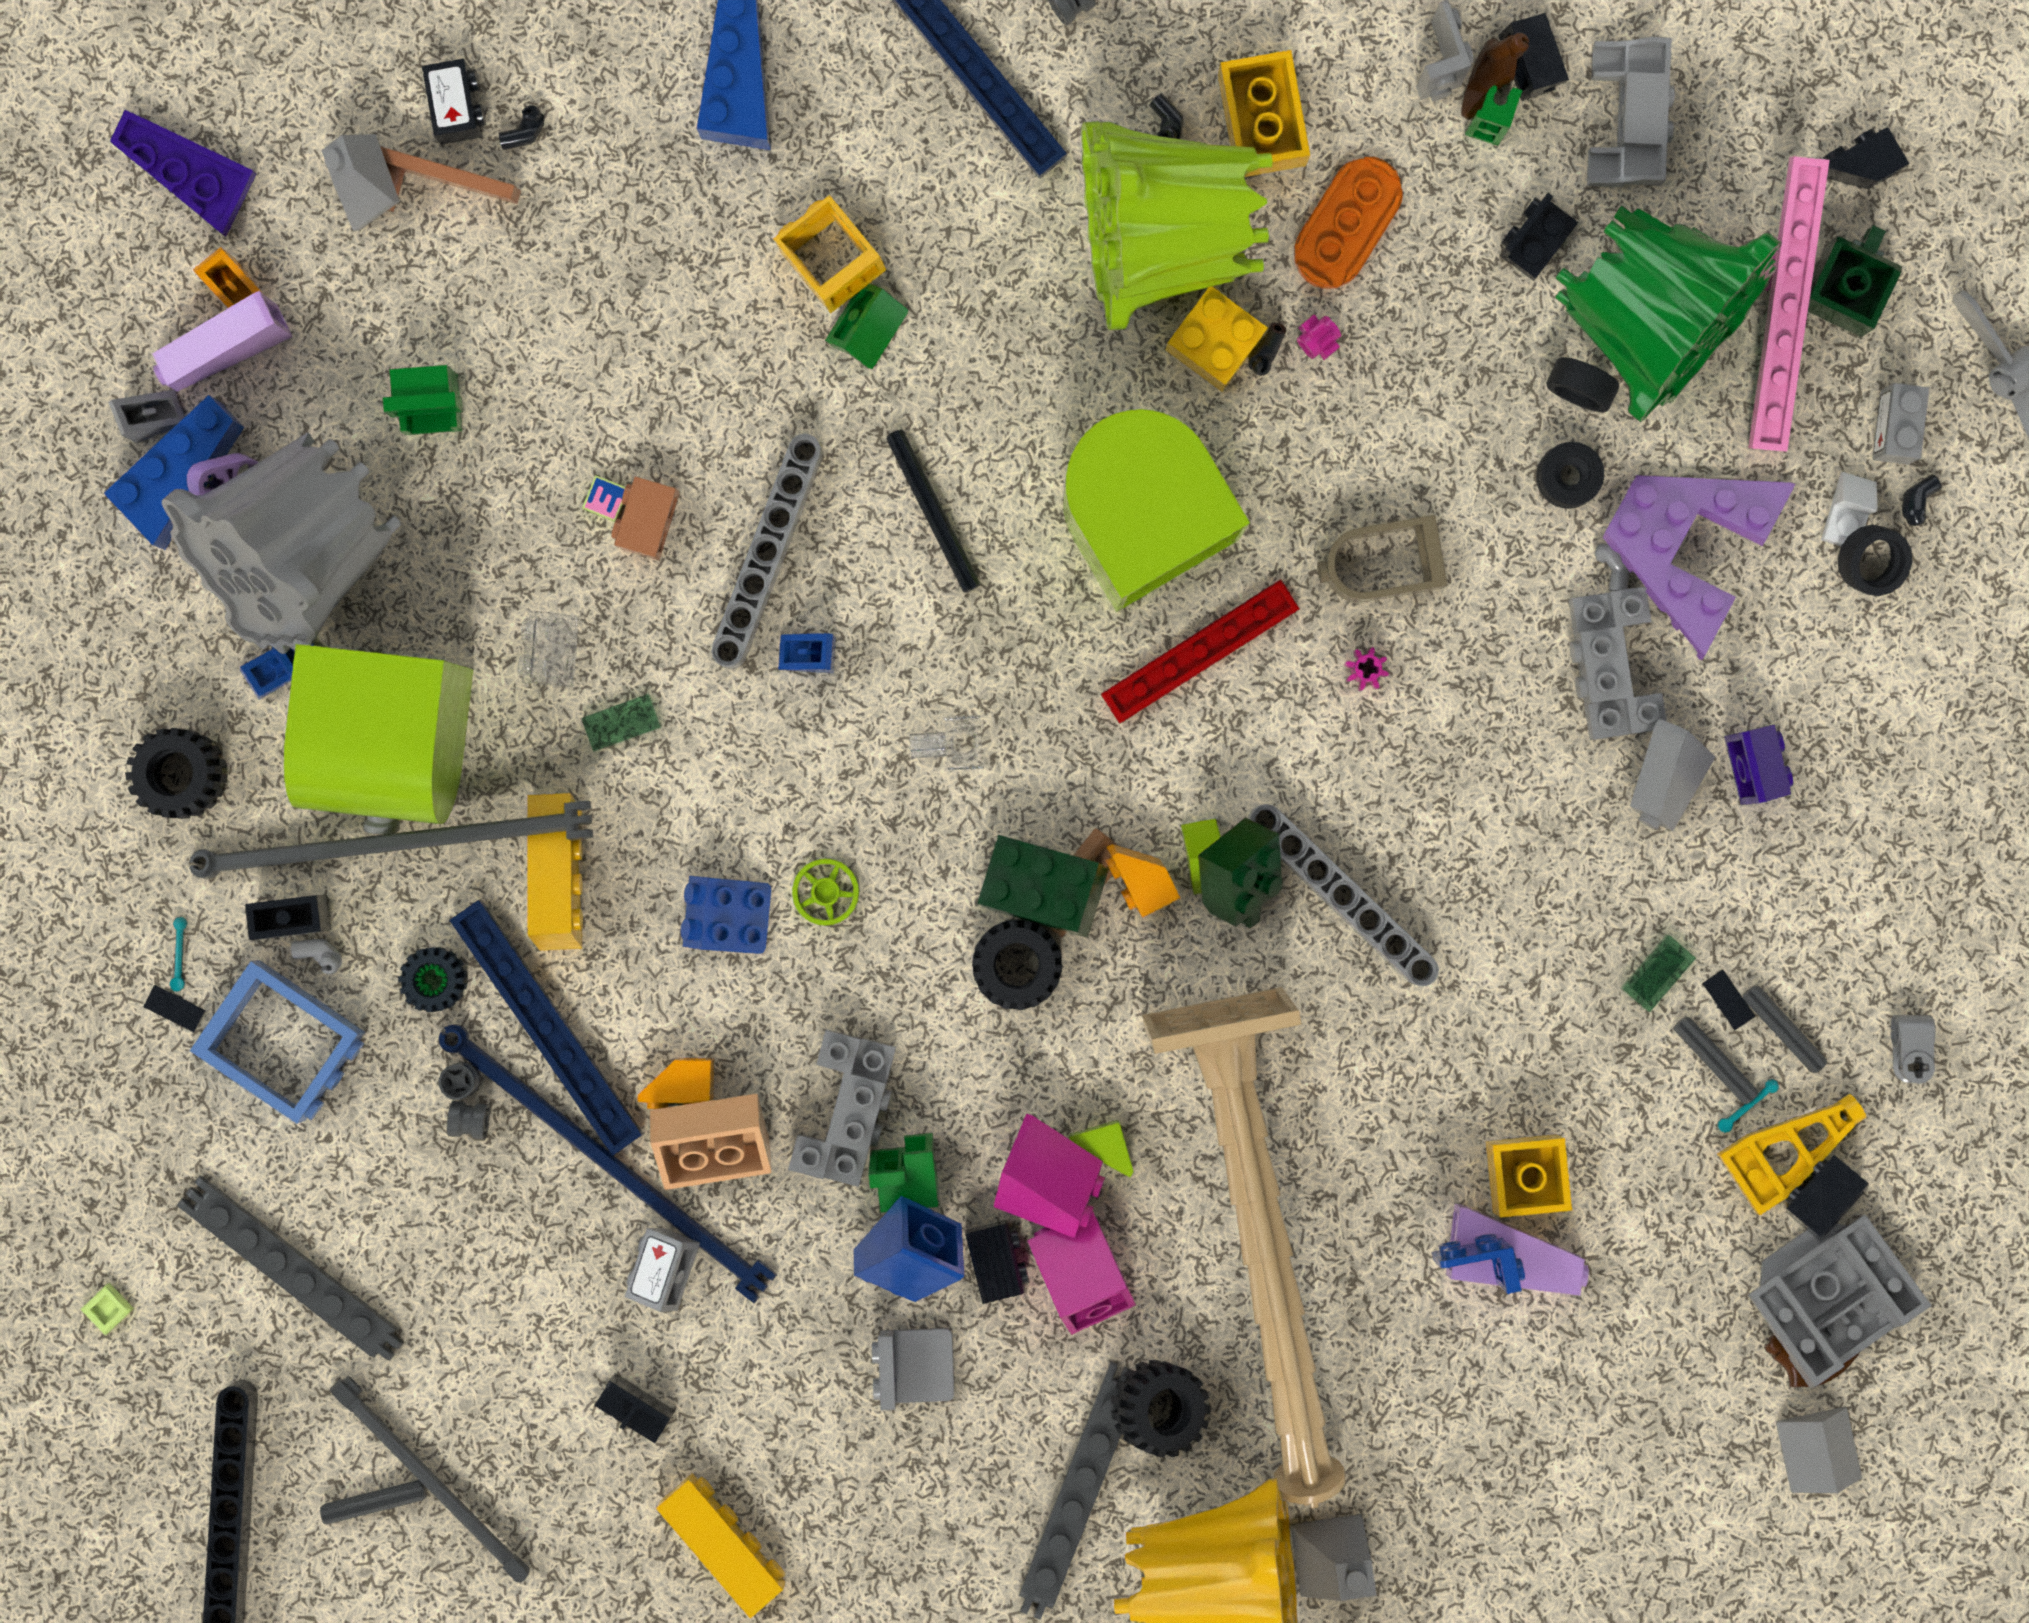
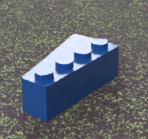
M718 0L697 131L702 140L771 150L758 1Z
M208 395L107 489L104 494L153 546L166 550L172 540L170 531L173 529V524L162 506V500L174 489L189 491L187 484L189 469L198 462L227 455L243 431L244 426L219 400ZM208 481L204 482V486L206 487L208 485Z

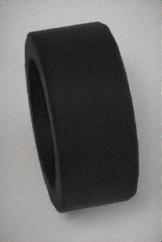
M1567 357L1557 359L1546 382L1547 388L1558 397L1581 408L1601 413L1609 411L1619 390V382L1607 372L1586 362Z
M1873 524L1860 527L1852 532L1841 545L1838 555V571L1843 581L1853 589L1872 596L1890 594L1899 588L1909 576L1913 563L1912 549L1905 537L1894 530ZM1883 540L1890 547L1891 557L1888 567L1875 580H1865L1860 575L1859 563L1861 556L1873 542Z

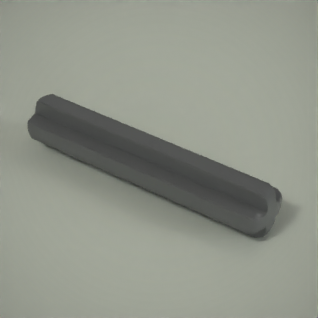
M1755 985L1745 992L1743 999L1810 1072L1817 1073L1825 1067L1827 1059L1760 986Z
M1685 1016L1676 1023L1674 1031L1741 1103L1748 1104L1758 1095V1090L1690 1017Z
M417 1480L325 1503L320 1507L321 1519L327 1525L423 1501L427 1497V1490Z

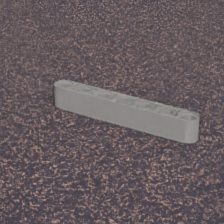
M797 435L788 446L714 639L711 650L712 657L716 663L726 669L738 668L746 660L822 462V448L817 439L812 435ZM804 444H810L815 447V455L807 461H802L796 456L798 448ZM797 477L802 480V488L798 493L788 494L784 491V484L789 478ZM784 510L790 515L788 524L781 528L774 527L771 524V517L775 512ZM767 543L774 544L777 548L776 556L770 561L759 559L758 552L761 546ZM755 576L761 577L764 580L762 591L755 595L747 593V581ZM739 610H748L751 613V622L744 628H737L733 624V616ZM727 643H735L739 650L737 657L733 661H723L720 655L721 648Z
M1269 804L1259 805L1251 810L1248 819L1254 822L1256 815L1262 810L1272 814L1274 824L1270 830L1279 834L1281 861L1404 979L1418 986H1427L1436 980L1439 968L1435 959L1280 810ZM1287 835L1296 837L1300 844L1298 852L1293 856L1285 854L1281 847L1282 840ZM1313 860H1319L1325 866V875L1317 881L1311 879L1307 872L1308 865ZM1339 885H1345L1351 891V899L1345 905L1337 904L1333 897L1334 890ZM1365 910H1372L1377 917L1376 925L1370 930L1362 928L1359 922L1360 915ZM1396 934L1402 939L1403 946L1399 953L1391 955L1386 950L1385 944L1388 937ZM1422 959L1428 964L1429 970L1426 977L1417 980L1412 975L1411 969L1414 962Z

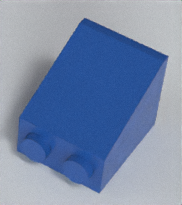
M900 1196L853 1249L854 1276L913 1302L958 1282L965 1276L962 1223L903 1196Z

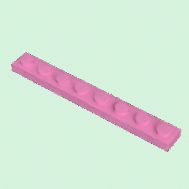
M1789 157L1778 239L1782 242V245L1775 255L1776 262L1774 266L1777 269L1772 276L1748 448L1785 452L1788 450L1830 160Z

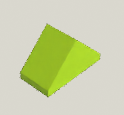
M1216 818L1181 825L1193 895L1202 893L1198 855L1221 837Z
M1119 1120L1069 1134V1140L1103 1161L1104 1164L1131 1178L1134 1171Z

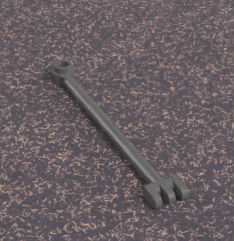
M347 1376L344 1380L340 1378L329 1389L332 1395L350 1412H353L503 1565L502 1568L514 1581L519 1583L525 1581L530 1573L529 1567L516 1554H513L359 1397V1394L363 1391L362 1388L350 1376Z

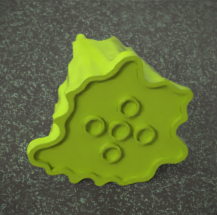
M1109 121L1082 123L1084 202L1088 215L1087 231L1091 247V264L1097 298L1099 301H1103L1108 330L1126 329L1130 317L1136 309L1161 299L1235 281L1236 277L1245 274L1263 272V258L1248 259L1245 253H1240L1254 243H1267L1269 240L1268 228H1252L1249 221V214L1265 206L1267 199L1253 191L1247 185L1244 176L1258 168L1272 167L1271 153L1257 154L1254 147L1208 145L1203 142L1160 137L1130 130Z

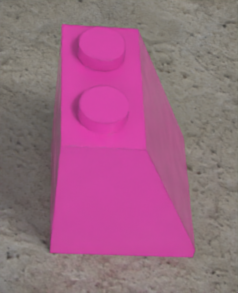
M1026 1113L1002 1170L994 1207L1075 1238L1079 1226L1087 1227L1094 1208L1088 1205L1091 1195L1098 1198L1105 1177L1099 1174L1103 1161L1036 1117Z
M1093 1211L1087 1227L1079 1226L1075 1238L1044 1227L1035 1232L1033 1238L1027 1240L1059 1317L1071 1335L1136 1306Z

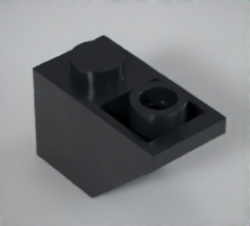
M1888 127L1877 133L1872 128L1855 138L1856 145L1845 151L1843 146H1840L1823 157L1825 160H1830L1827 179L1868 190L1900 172L1910 164Z

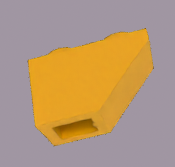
M1114 844L1106 847L1111 858L1105 860L1115 880L1121 877L1126 889L1120 892L1129 910L1136 908L1143 918L1180 899L1166 867L1159 858Z
M714 1058L675 1059L638 1094L637 1102L647 1103V1109H661L669 1107V1103H683V1105L712 1101L714 1095Z

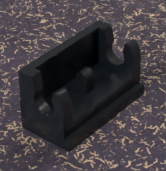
M1546 13L1511 22L1498 35L1500 41L1516 33H1523L1529 39V48L1523 53V56L1517 59L1514 76L1517 89L1522 90L1521 101L1556 90L1555 86L1564 84L1569 80Z

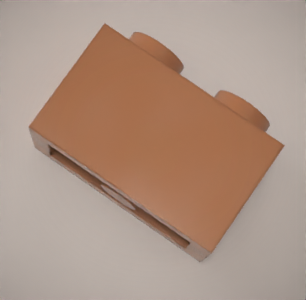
M635 476L633 483L627 484L623 493L622 504L626 505L622 519L617 518L613 526L611 537L616 539L614 545L619 549L660 561L680 492L676 488Z

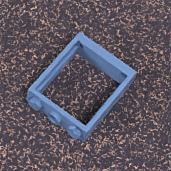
M257 960L250 961L190 1049V1052L298 1124L306 1121L307 1118L312 1120L317 1112L321 1110L324 1102L320 1098L327 1088L332 1091L344 1075V1072L340 1069L346 1060L352 1061L359 1054L360 1049L364 1045L360 1040L365 1031L262 961ZM262 982L342 1036V1039L297 1105L216 1051Z

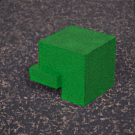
M448 365L389 369L391 397H383V410L392 418L399 417L400 432L404 435L462 431L461 412H463V404L459 393L458 374Z
M933 1133L904 1135L905 1147L870 1150L869 1185L870 1189L878 1188L880 1213L887 1212L900 1196L927 1208L938 1207L939 1186Z

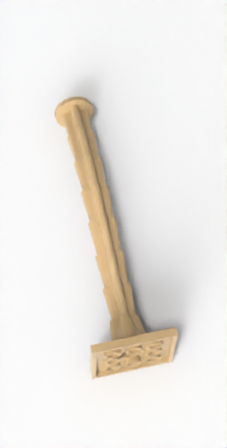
M1279 987L1142 1015L1144 1028L1154 1054L1193 1047L1206 1087L1212 1090L1218 1145L1223 1146L1230 1203L1235 1205L1243 1265L1248 1266L1255 1324L1260 1326L1266 1381L1271 1383L1275 1432L1280 1435L1282 1464L1275 1471L1274 1478L1278 1480L1282 1499L1291 1503L1303 1504L1304 1506L1311 1505L1312 1509L1318 1508V1503L1332 1498L1342 1490L1345 1485L1346 1475L1340 1461L1330 1456L1323 1431V1426H1325L1326 1422L1313 1373L1316 1372V1367L1302 1319L1305 1310L1290 1260L1293 1252L1277 1196H1281L1265 1140V1137L1269 1135L1254 1085V1080L1257 1079L1255 1034L1302 1025L1299 1009L1283 988Z

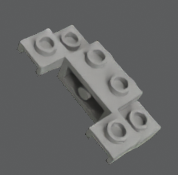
M1647 37L1628 41L1594 42L1591 80L1619 82L1617 147H1591L1588 150L1587 186L1621 188L1625 184L1661 186L1666 181L1667 143H1671L1674 129L1673 121H1668L1669 107L1672 108L1675 99V87L1670 85L1672 38Z
M1646 587L1610 591L1608 593L1576 597L1568 600L1574 641L1570 642V655L1573 663L1578 662L1580 677L1575 678V688L1578 698H1583L1589 740L1649 732L1654 730L1659 718L1666 721L1662 693L1637 697L1633 695L1623 627L1651 622L1648 595L1645 592Z
M825 1030L816 1065L844 1072L826 1140L798 1134L788 1170L859 1187L870 1145L877 1147L882 1131V1126L876 1124L879 1111L886 1112L892 1091L885 1088L896 1046Z

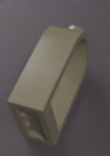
M1435 515L1352 529L1341 535L1331 545L1326 554L1325 561L1317 562L1320 583L1328 582L1331 589L1338 596L1356 603L1439 590L1448 586ZM1414 529L1424 582L1370 592L1354 591L1341 582L1335 569V558L1341 545L1354 539Z

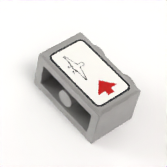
M1893 383L1881 390L1872 457L1874 461L1908 465L1921 459L1930 387Z
M647 1228L646 1233L639 1241V1254L635 1266L627 1278L628 1288L625 1297L659 1312L678 1311L700 1242L665 1228Z

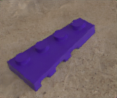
M124 110L110 142L217 231L227 237L257 173L132 112Z

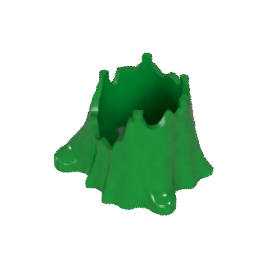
M1621 206L1614 218L1622 223L1625 229L1612 220L1605 228L1604 233L1615 241L1622 253L1602 252L1601 257H1597L1590 272L1584 271L1579 277L1574 276L1565 268L1558 273L1556 280L1563 284L1567 290L1559 291L1555 298L1566 306L1567 314L1613 363L1630 388L1628 412L1639 422L1644 421L1659 404L1663 407L1666 403H1672L1702 369L1714 351L1723 342L1727 341L1747 318L1752 305L1764 291L1771 276L1777 269L1774 266L1776 261L1772 258L1779 250L1782 242L1771 233H1764L1745 245L1738 247L1718 242L1695 227L1691 229L1684 224H1675L1673 227H1669L1639 208L1631 213L1624 206Z

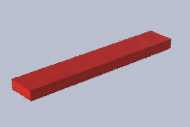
M1280 579L1100 695L1117 722L1121 724L1297 612L1300 608Z

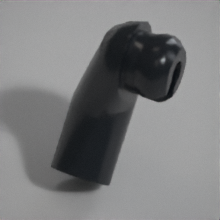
M529 105L522 110L523 119L517 129L499 132V140L503 150L530 145L536 141L545 121L544 115L537 106Z

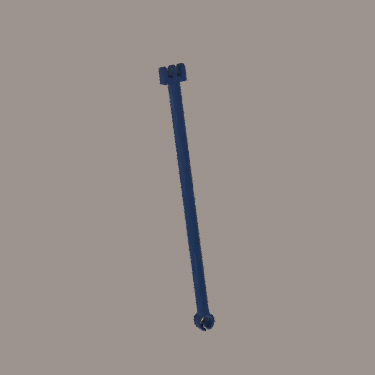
M452 1024L444 1027L446 1033L440 1032L439 1044L443 1050L449 1053L460 1054L686 1237L700 1242L699 1247L741 1280L735 1287L737 1291L753 1303L759 1299L757 1293L749 1287L753 1284L764 1292L768 1285L758 1277L759 1274L762 1273L766 1278L773 1281L777 1276L776 1272L759 1259L753 1266L747 1263L469 1039V1033L462 1025ZM450 1032L457 1034L458 1043L455 1046L450 1045L447 1042L446 1034Z

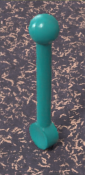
M177 917L173 921V927L176 929L174 978L171 979L169 985L176 992L183 990L185 987V981L182 979L183 933L187 927V920L184 917Z
M1774 1079L1768 1080L1765 1083V1088L1751 1102L1744 1104L1729 1118L1720 1119L1717 1124L1718 1129L1724 1133L1730 1132L1733 1123L1766 1095L1778 1091V1082Z

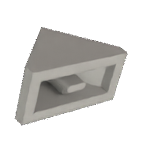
M175 390L113 399L108 402L121 435L135 443L173 429L185 417Z

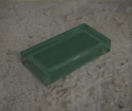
M650 694L581 718L593 752L662 728Z
M1665 935L1620 989L1645 1011L1651 1012L1696 957L1670 935Z

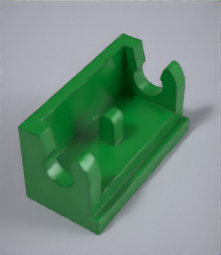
M1494 85L1487 92L1483 106L1480 110H1477L1466 129L1465 135L1499 146L1511 127L1522 90L1513 87L1506 98V104L1498 105L1494 102V95L1497 93V86Z

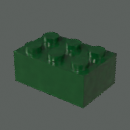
M998 835L977 904L992 911L1088 938L1109 869L1098 862Z

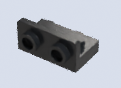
M1549 192L1542 201L1537 197L1533 199L1522 214L1528 218L1520 229L1514 225L1501 242L1506 248L1500 256L1533 281L1579 223L1551 202L1554 196Z

